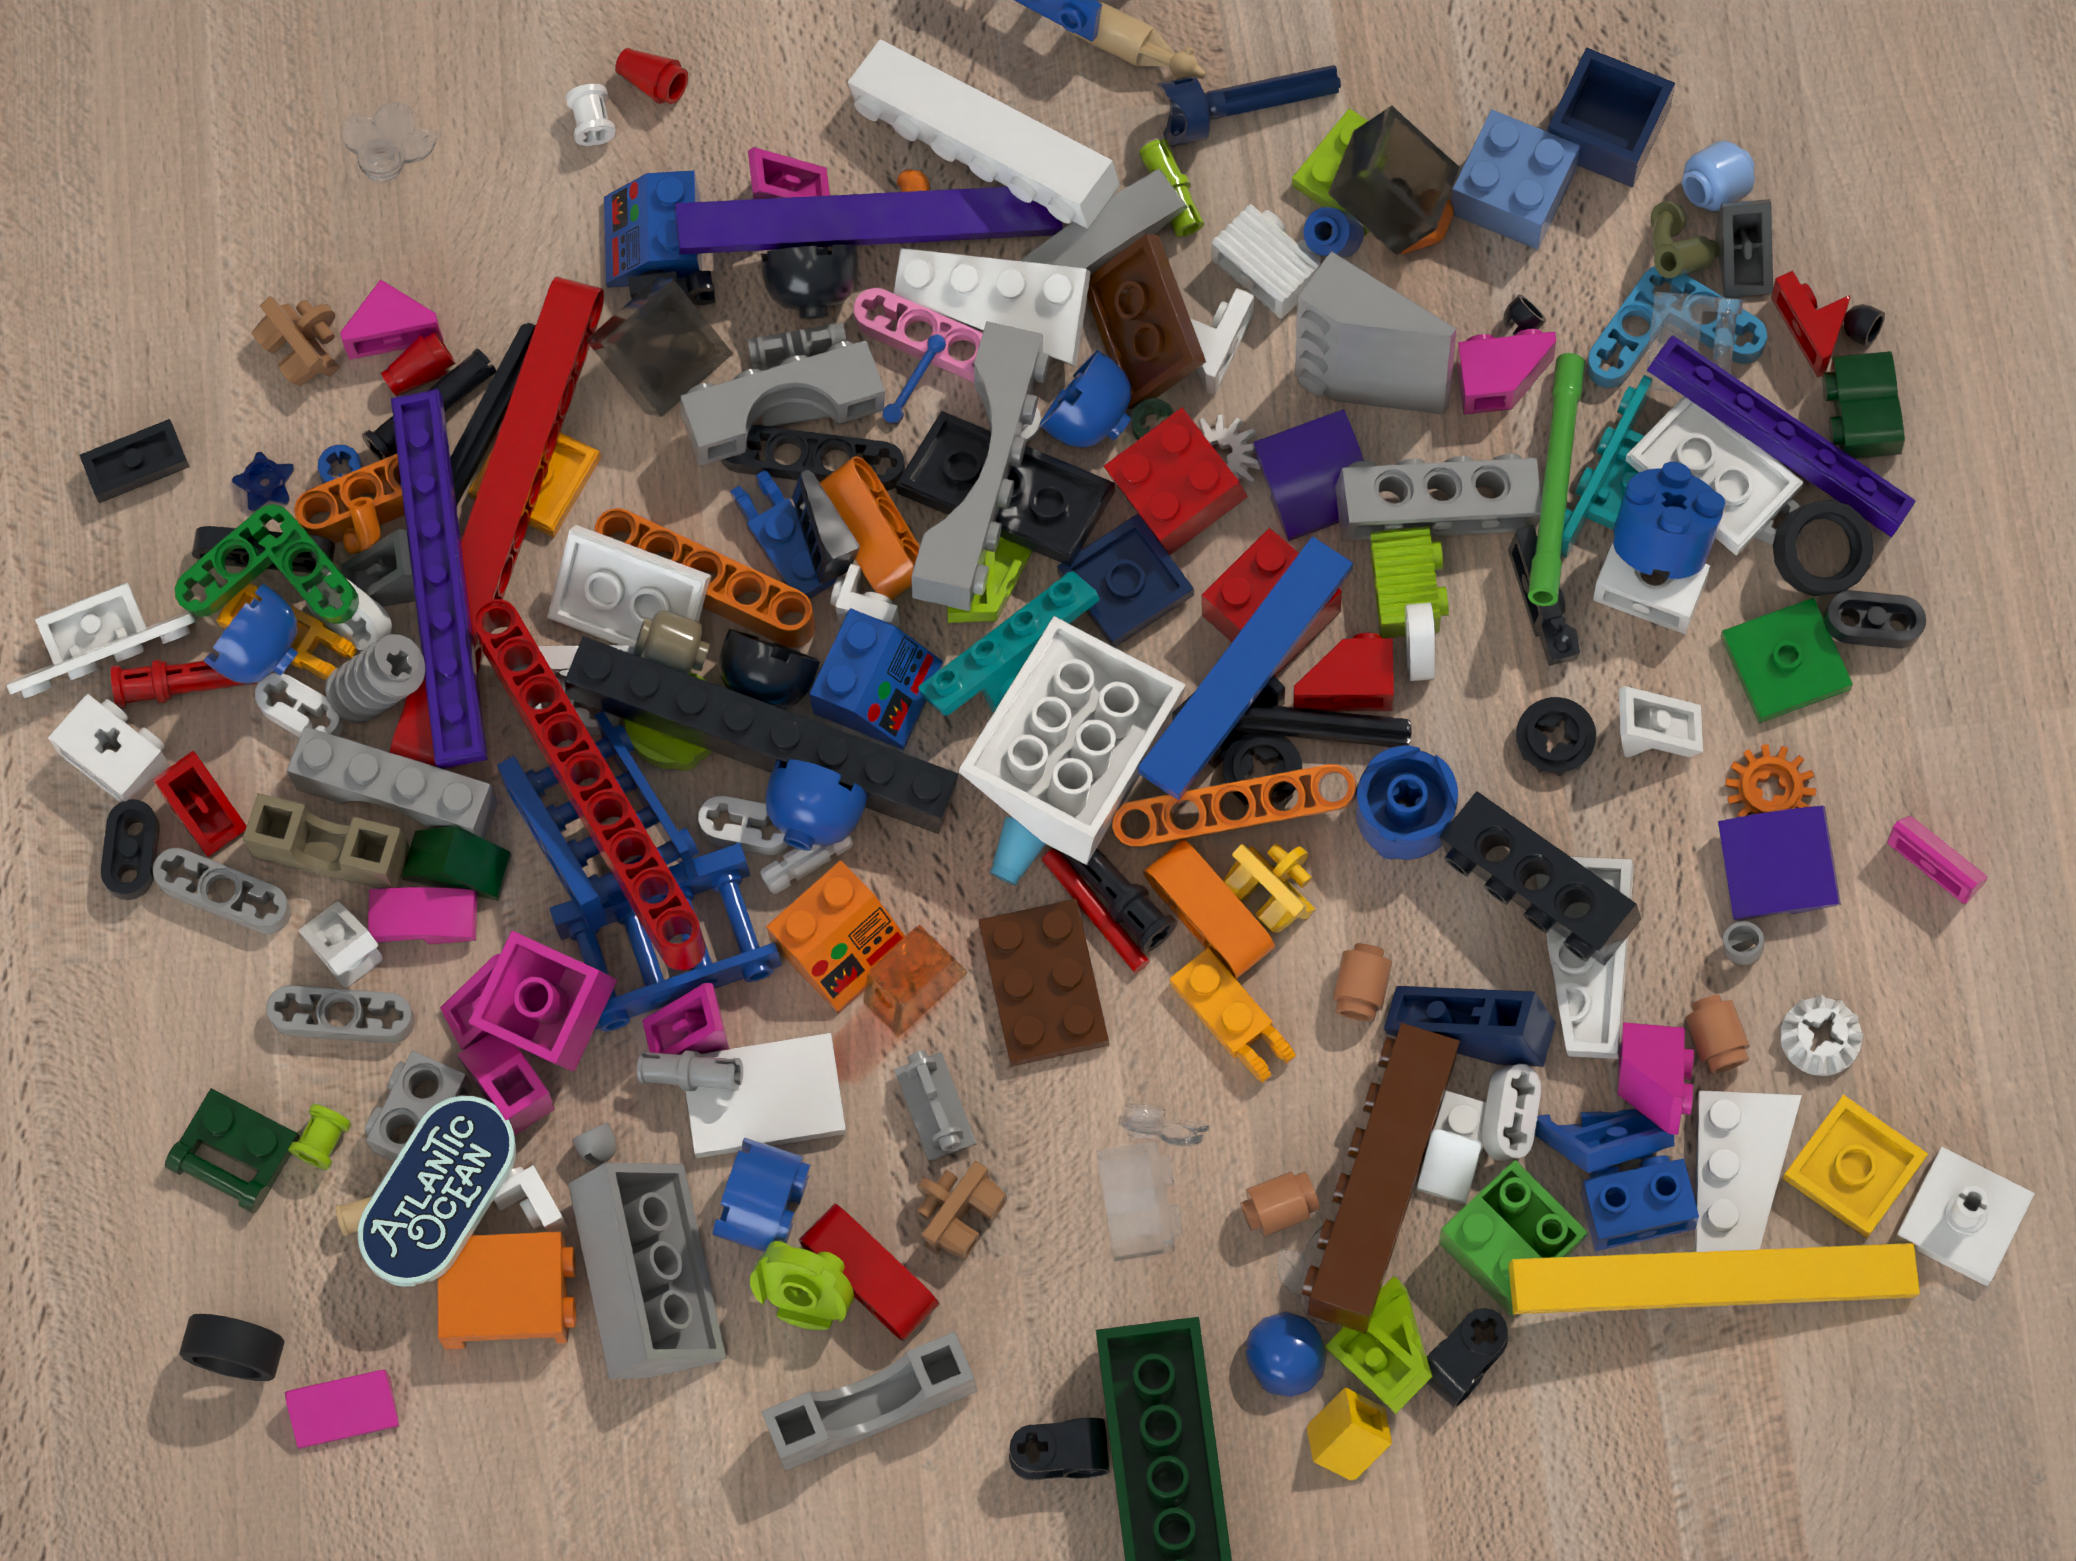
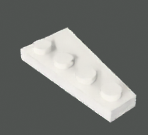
M901 248L894 294L950 319L975 327L980 331H984L986 321L1041 333L1043 334V353L1050 354V357L1077 367L1091 272L1086 268Z
M1571 857L1622 894L1632 899L1634 864L1631 859ZM1536 874L1538 890L1546 886L1550 879L1549 876ZM1583 902L1573 903L1566 909L1564 915L1573 919L1580 918L1588 912L1590 906ZM1551 928L1546 933L1547 945L1568 1056L1619 1059L1629 936L1606 965L1603 966L1592 957L1585 962L1575 956L1563 944L1566 938Z
M1699 1090L1697 1096L1696 1206L1699 1219L1695 1228V1252L1760 1249L1802 1095Z

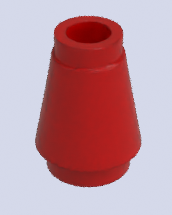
M630 48L624 49L617 58L615 65L616 73L623 76L624 79L656 103L662 104L667 102L674 104L685 92L688 84V71L681 67V63L678 60Z
M434 331L426 337L421 334L386 370L381 372V375L394 395L398 397L404 392L406 393L448 374L447 369L455 365L456 362L443 341Z

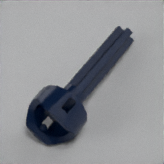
M1330 65L1211 90L1206 93L1195 76L1158 83L1157 85L1170 99V115L1163 135L1171 147L1202 141L1209 137L1210 119L1223 118L1339 93L1341 81L1337 76V67Z

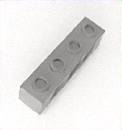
M1503 454L1495 457L1493 460L1473 461L1468 456H1457L1447 459L1442 463H1425L1422 459H1406L1398 462L1396 465L1377 466L1372 461H1360L1350 464L1348 467H1343L1335 485L1342 541L1370 540V532L1424 526H1430L1431 536L1516 532L1517 529L1533 525L1536 529L1540 519L1542 495L1537 458H1521L1518 454ZM1485 486L1492 489L1496 493L1497 498L1491 499L1482 496L1476 487ZM1439 489L1446 493L1449 500H1436L1429 494L1428 490ZM1383 491L1392 492L1399 497L1401 502L1395 504L1386 502L1379 493Z

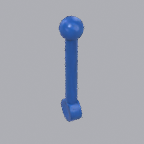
M934 334L928 338L927 351L895 403L889 404L884 408L883 418L887 422L898 424L902 421L904 417L903 406L936 353L942 352L946 347V341L942 335Z

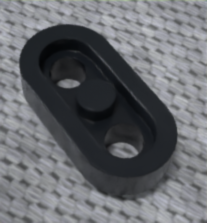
M1849 590L1840 592L1831 600L1824 614V624L1828 633L1842 643L1902 649L1910 647L1919 639L1926 626V614L1922 606L1908 596ZM1841 617H1851L1856 625L1848 626L1844 624ZM1890 621L1900 622L1905 630L1897 631L1893 629Z
M130 799L126 802L118 803L110 811L106 822L101 878L109 892L123 900H133L141 897L150 889L154 880L153 864L157 856L160 824L152 808L141 800ZM132 824H143L139 834H127V830ZM126 871H137V876L132 882L124 883L121 881Z

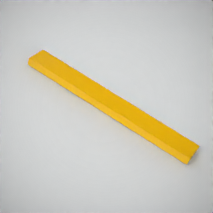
M1914 1243L1512 1259L1508 1263L1513 1314L1915 1298L1920 1294Z

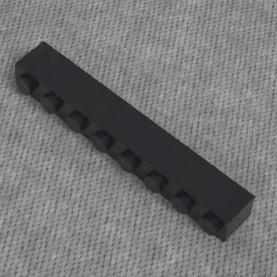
M582 636L565 678V693L571 700L601 711L603 710L606 713L772 773L775 763L779 760L783 768H786L789 759L809 762L833 770L842 775L839 785L850 791L854 783L863 788L868 794L866 808L937 834L940 832L956 789L959 773Z

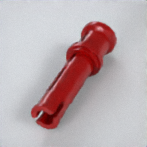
M160 659L153 660L151 666L122 670L119 665L111 666L110 669L114 702L120 709L126 708L127 703L156 699L161 704L171 700L172 695L259 683L245 684L234 682L216 672L204 663V660L168 665L166 661L162 662Z

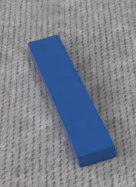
M1312 536L1138 766V774L1179 801L1353 570V562Z

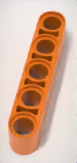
M621 508L609 509L603 512L597 519L594 528L595 532L610 537L619 531L628 532L630 537L623 543L653 554L662 551L671 552L674 554L671 558L674 562L701 572L710 571L717 574V577L708 585L702 608L783 646L791 648L801 647L807 644L814 636L816 625L812 604L809 598L801 591L628 510ZM752 591L761 595L753 604L744 605L737 602L739 596L745 592ZM789 612H798L804 615V618L795 625H785L780 622L781 618Z
M1338 764L1316 766L1186 791L1179 801L1171 795L1132 801L1122 805L1116 811L1113 817L1112 828L1115 836L1128 846L1148 847L1182 839L1185 840L1339 811L1349 807L1355 801L1358 782L1355 775L1349 769ZM1332 773L1342 774L1348 783L1346 795L1336 802L1326 800L1321 792L1323 779ZM1281 783H1292L1297 789L1298 801L1292 809L1280 811L1272 802L1273 790ZM1233 792L1243 793L1249 802V809L1246 815L1239 820L1228 819L1223 811L1224 799ZM1185 801L1193 802L1199 810L1197 824L1188 830L1179 828L1174 821L1176 807ZM1136 810L1143 811L1150 820L1148 833L1139 839L1131 838L1125 830L1127 816Z

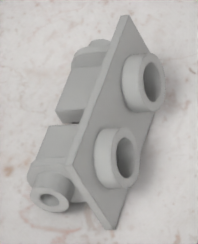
M922 1050L907 1057L909 1064L898 1067L894 1071L928 1161L931 1162L977 1145L942 1052L928 1056L927 1052Z

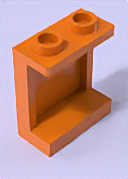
M561 1231L471 1236L452 1267L438 1278V1339L445 1349L466 1348V1341L555 1338L557 1343H567L568 1328H576L577 1321L575 1297H567V1278H575L576 1276L574 1247H567Z

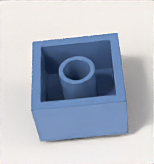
M1491 109L1452 189L1451 204L1454 208V216L1539 250L1576 173L1580 145Z

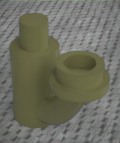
M1670 201L1661 202L1653 208L1650 220L1653 228L1652 244L1656 251L1654 264L1658 273L1665 278H1674L1711 266L1714 258L1719 255V245L1717 242L1709 240L1704 236H1694L1674 242L1671 237L1677 236L1686 225L1684 209Z

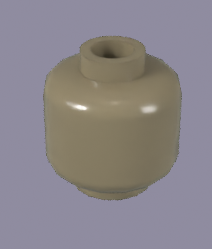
M661 610L652 619L644 618L633 654L689 675L691 669L701 672L710 643L701 641L702 626L698 621Z

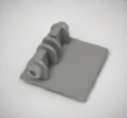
M843 322L748 339L753 369L764 371L780 366L784 360L793 356L805 355L808 358L824 353L831 346L846 341ZM798 402L780 404L761 414L763 426L778 427L830 417L823 410L815 406Z

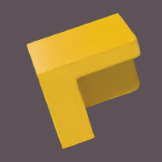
M1346 1387L1307 1425L1313 1462L1351 1481L1356 1480L1392 1444L1385 1407Z

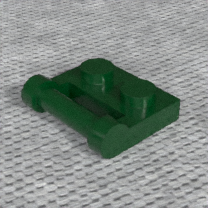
M210 1088L181 1139L169 1151L165 1160V1168L178 1175L185 1172L239 1200V1207L254 1214L264 1202L292 1153L288 1149L291 1143L298 1142L300 1136L297 1132ZM204 1144L256 1171L257 1174L248 1183L195 1154L200 1145Z

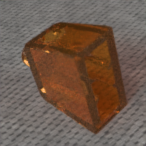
M918 925L870 969L867 974L863 1003L899 1038L967 974V971L921 925ZM887 996L890 999L891 1003H889L884 997Z

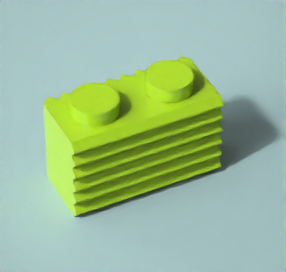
M1430 526L1370 532L1369 547L1379 631L1382 638L1405 637V605L1431 602L1434 632L1435 634L1438 633L1441 616H1449L1446 586L1437 587L1435 573L1436 570H1443L1441 541H1431Z

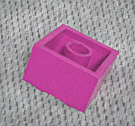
M511 931L468 1023L575 1072L617 979L517 932Z

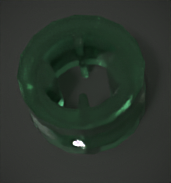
M1157 398L1145 399L1138 403L1133 409L1131 416L1132 432L1135 439L1139 440L1150 431L1149 425L1145 429L1142 427L1146 424V416L1156 414L1157 420L1161 417L1165 420L1174 413L1171 406L1164 400Z

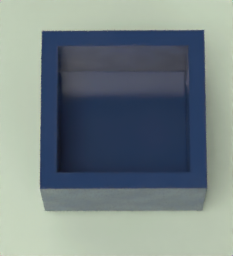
M1586 47L1551 119L1547 132L1580 145L1578 166L1633 188L1671 109L1675 82Z

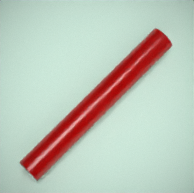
M1053 848L1042 857V862L1073 899H1077L1078 906L1134 974L1145 968L1150 960L1122 926L1111 918L1108 909L1059 850Z

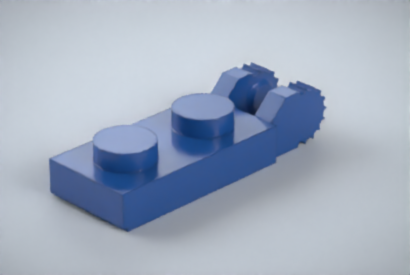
M764 470L756 475L757 484L761 492L767 496L773 505L772 508L759 515L750 496L741 486L732 489L730 494L746 519L749 532L784 584L801 591L810 599L835 584L838 577L822 584L819 583L796 509L789 498L784 499L772 477Z

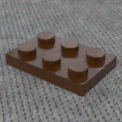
M1146 233L1090 275L1087 300L1108 357L1125 372L1131 385V400L1127 409L1141 410L1206 363L1159 235Z
M1077 899L979 919L1010 1067L1109 1046V1038Z

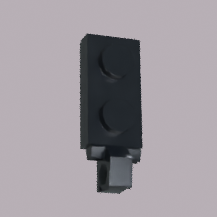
M1533 525L1517 529L1508 548V553L1535 637H1540L1548 665L1551 666L1576 660L1580 649L1577 630L1565 624V618L1562 616L1565 613V600L1560 587L1558 601L1553 605L1539 606L1528 599L1531 566L1537 545V534Z

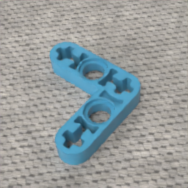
M1654 266L1644 273L1592 346L1588 355L1587 373L1590 379L1598 386L1614 388L1622 385L1667 322L1729 360L1739 364H1749L1756 361L1762 355L1767 341V330L1764 323L1757 317L1688 275L1665 278L1658 273ZM1664 282L1671 285L1670 294L1664 292L1660 297L1653 294L1655 286L1660 287ZM1684 293L1689 294L1685 298L1682 310L1678 311L1676 309L1678 300L1682 301ZM1698 304H1706L1715 310L1717 318L1712 323L1699 324L1691 318L1689 311ZM1631 316H1639L1648 322L1650 329L1645 335L1631 336L1624 331L1622 327L1623 321ZM1727 317L1730 319L1729 328L1725 327L1723 335L1720 336L1717 333L1721 330L1724 319ZM1746 331L1752 333V343L1747 342L1743 347L1735 344L1737 335L1742 336ZM1617 343L1620 344L1623 350L1619 354L1618 368L1612 366L1608 371L1602 370L1601 358L1608 360L1615 352Z

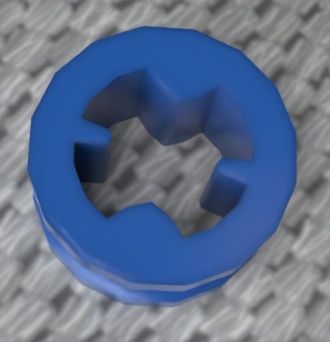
M347 445L328 447L318 459L317 468L322 483L324 484L336 479L332 477L333 472L330 466L336 460L339 461L340 465L342 464V459L348 460L350 472L363 468L359 454Z

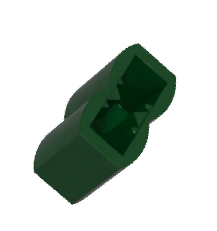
M1892 351L1832 357L1830 372H1823L1822 376L1825 401H1833L1836 416L1829 417L1831 443L1835 446H1840L1841 450L1854 459L1902 454L1905 436Z

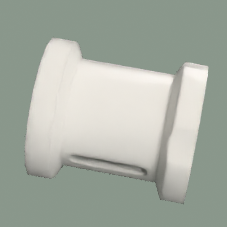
M600 84L580 85L571 89L566 94L567 106L574 112L577 126L574 132V139L577 144L582 146L601 145L615 137V125L608 119L605 105L609 98L605 86Z

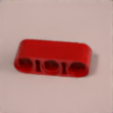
M835 1203L798 1239L805 1250L816 1254L829 1252L839 1257L845 1265L843 1274L851 1283L854 1298L901 1341H904L940 1305L935 1296L853 1217Z

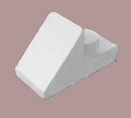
M1236 288L1229 303L1221 302L1214 316L1212 327L1191 319L1206 359V363L1197 368L1196 371L1206 393L1213 396L1216 395L1254 316V295Z
M1627 686L1619 688L1620 733L1624 757L1630 758L1652 748L1686 757H1692L1703 752L1701 705Z
M338 900L298 930L341 986L345 988L352 985L383 960L381 953L376 948L379 945L372 935Z
M1449 1091L1445 1092L1436 1125L1432 1130L1417 1191L1466 1205L1483 1149L1482 1127L1486 1102Z

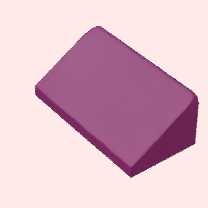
M1904 817L1893 825L1887 841L1888 845L1962 904H1967L1987 881L1988 877L1986 874L1914 817Z
M384 1369L284 1392L298 1449L400 1426L391 1377Z

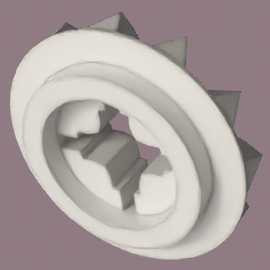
M1821 994L1816 998L1801 999L1786 1013L1781 1026L1780 1039L1785 1055L1794 1066L1811 1075L1829 1076L1842 1072L1855 1061L1861 1049L1863 1033L1858 1021V1014L1852 1013L1845 1006L1843 1000L1836 1001L1826 998ZM1828 1019L1832 1020L1830 1036L1836 1039V1042L1832 1043L1825 1040L1821 1046H1817L1814 1052L1811 1051L1814 1033L1808 1027L1820 1028L1823 1023H1827Z

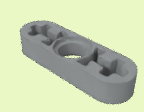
M170 848L163 851L153 864L155 881L160 889L170 897L263 934L276 933L289 922L291 916L290 903L283 891L275 885L182 848ZM181 863H184L183 866L187 873L199 879L197 893H193L196 890L193 882L183 877H177L174 883H171V878L166 872L168 868L177 869ZM229 879L235 883V893L232 898L223 903L210 900L208 893L211 885L217 880ZM251 888L248 891L251 900L262 905H266L270 898L273 899V903L278 910L277 913H267L263 919H260L261 916L257 909L245 903L247 889Z
M289 985L275 990L269 997L266 1006L268 1018L275 1029L287 1036L397 1043L410 1035L415 1024L414 1013L405 998L398 994L387 992ZM290 1000H296L300 1009L315 1011L314 1001H319L316 1008L318 1024L313 1025L314 1020L308 1013H295L292 1021L286 1022L284 1015L279 1010L280 1008H288ZM346 1002L354 1007L355 1012L351 1022L342 1027L329 1024L327 1021L329 1009L336 1003ZM364 1004H369L368 1010L371 1015L385 1016L388 1014L389 1008L395 1007L398 1015L403 1017L402 1020L393 1022L392 1029H386L382 1020L376 1018H366L368 1027L362 1028L365 1022Z

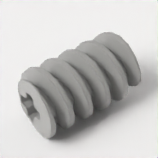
M388 634L371 644L358 655L352 657L339 668L333 670L326 679L325 686L327 701L332 709L348 721L354 723L368 722L397 704L400 700L406 698L409 694L415 692L422 684L426 671L424 657L419 647L410 638L403 635Z

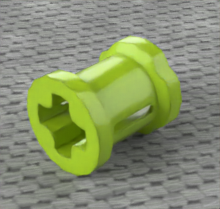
M312 1104L308 1110L311 1117L299 1141L292 1142L288 1150L294 1156L312 1166L329 1170L333 1162L329 1157L342 1132H348L352 1124L350 1120L322 1105Z

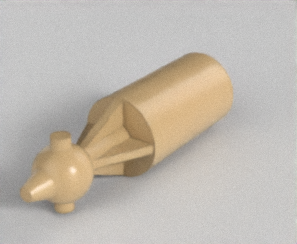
M1099 1L1102 4L1098 34L1093 42L1076 33L1069 32L1071 35L1137 67L1169 66L1171 73L1174 75L1173 80L1190 76L1204 79L1206 72L1198 65L1197 59L1193 55L1194 48L1186 46L1184 51L1175 53L1155 27L1102 1Z

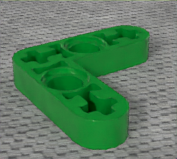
M275 504L265 505L254 512L185 571L177 580L175 586V598L179 605L194 616L206 617L217 612L274 563L309 606L325 621L333 624L344 623L355 615L359 606V596L352 584L296 518L285 508ZM272 519L277 523H281L280 528L283 533L278 538L271 534L267 535L269 529L266 524ZM251 535L265 549L261 554L246 540ZM241 548L247 550L249 562L246 568L239 573L227 572L225 568L227 555L234 549ZM302 552L314 553L317 564L313 572L307 576H296L292 570V564L296 556ZM212 568H215L216 572L228 581L224 586L215 580L216 578L209 573ZM323 580L336 593H342L340 599L343 605L337 610L331 605L327 606L329 603L328 598L317 587ZM197 583L202 587H206L204 591L208 597L202 603L197 599H193L195 595L191 588Z

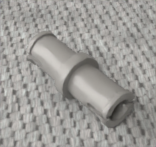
M691 1050L684 1051L682 1055L642 1051L637 1062V1078L642 1084L679 1085L683 1091H696L698 1087L738 1091L739 1085L742 1084L743 1064L740 1058L702 1057L698 1051Z

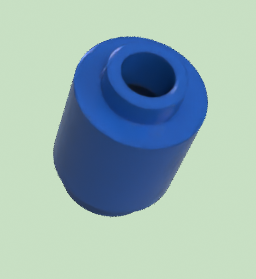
M1331 207L1319 208L1312 212L1305 222L1303 231L1307 246L1314 253L1322 256H1328L1332 251L1341 258L1349 257L1360 248L1364 238L1363 225L1354 213Z

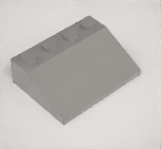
M1331 251L1297 296L1295 376L1298 377L1299 383L1310 393L1317 396L1325 394L1334 401L1444 414L1449 407L1456 328Z

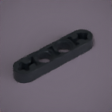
M752 425L746 442L749 449H746V453H742L741 457L732 456L721 460L723 466L736 473L757 475L765 470L771 477L797 481L802 472L810 470L820 483L834 472L822 465L823 456L831 450L844 451L849 456V460L857 456V453L863 454V459L872 467L876 474V467L873 465H879L881 458H889L892 467L887 468L885 475L877 474L886 491L896 488V483L905 470V460L901 450L889 442ZM762 441L767 442L765 445L766 461H760L759 451H762ZM783 444H793L801 450V455L795 463L783 465L774 459L776 449Z

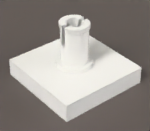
M1941 1146L1894 1240L1902 1244L1914 1243L1916 1251L1988 1287L2035 1193Z

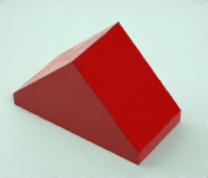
M194 750L152 779L166 803L207 857L246 830L247 825Z

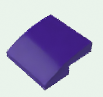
M1344 409L1253 442L1254 454L1270 489L1271 502L1288 541L1339 523L1335 485L1343 467H1348L1355 462L1365 461Z
M1825 806L1772 811L1718 821L1734 920L1744 921L1786 912L1797 914L1841 905Z

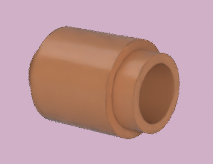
M1357 943L1354 945V950L1343 951L1333 994V1000L1337 1002L1335 1013L1358 1021L1371 1022L1375 1020L1376 1012L1383 1008L1392 961L1383 957L1384 950L1382 948Z
M1718 994L1700 999L1691 1004L1693 1012L1687 1015L1685 1020L1701 1063L1708 1064L1710 1073H1721L1748 1062L1749 1057L1746 1049L1750 1045L1733 1001H1722Z
M1290 1171L1247 1188L1246 1195L1248 1200L1240 1202L1243 1215L1250 1230L1253 1231L1259 1228L1264 1237L1309 1220L1310 1213L1320 1210L1316 1192L1305 1171L1297 1175Z

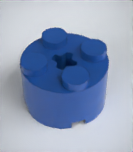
M1667 462L1662 468L1642 471L1633 476L1626 486L1614 524V549L1624 562L1642 573L1652 575L1653 570L1657 569L1670 572L1668 579H1682L1693 576L1705 567L1723 515L1725 499L1707 483L1691 475L1690 469L1682 463Z
M1410 745L1396 746L1377 754L1367 765L1357 788L1356 820L1362 836L1385 859L1411 860L1433 853L1442 846L1439 837L1456 817L1458 801L1456 778L1449 765L1437 755L1433 756L1421 751L1419 747ZM1406 798L1409 805L1415 804V806L1406 807L1404 804H1398V800Z
M744 1138L742 1141V1151L739 1150L720 1203V1205L724 1206L720 1220L716 1219L712 1235L765 1252L768 1245L773 1241L787 1243L795 1213L789 1211L788 1208L790 1202L800 1205L808 1183V1173L811 1165L803 1162V1156Z

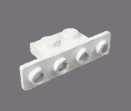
M123 583L35 618L53 664L13 679L6 686L10 694L21 691L24 698L31 697L52 688L49 679L64 673H68L70 680L98 670L95 661L114 654L116 661L119 662L144 652L141 643L160 636L164 644L188 635L190 633L188 625L196 622V617L186 611L147 627L129 583Z

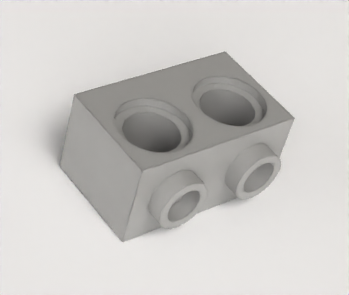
M411 1051L406 1062H399L390 1076L388 1089L391 1092L383 1108L377 1106L368 1119L365 1128V1134L368 1135L366 1139L373 1153L395 1162L406 1144L392 1142L395 1130L403 1125L417 1127L422 1117L439 1102L452 1097L469 1096L473 1087L467 1075L415 1051ZM427 1080H434L439 1083V1087L433 1096L425 1099L414 1096L415 1090L420 1083Z

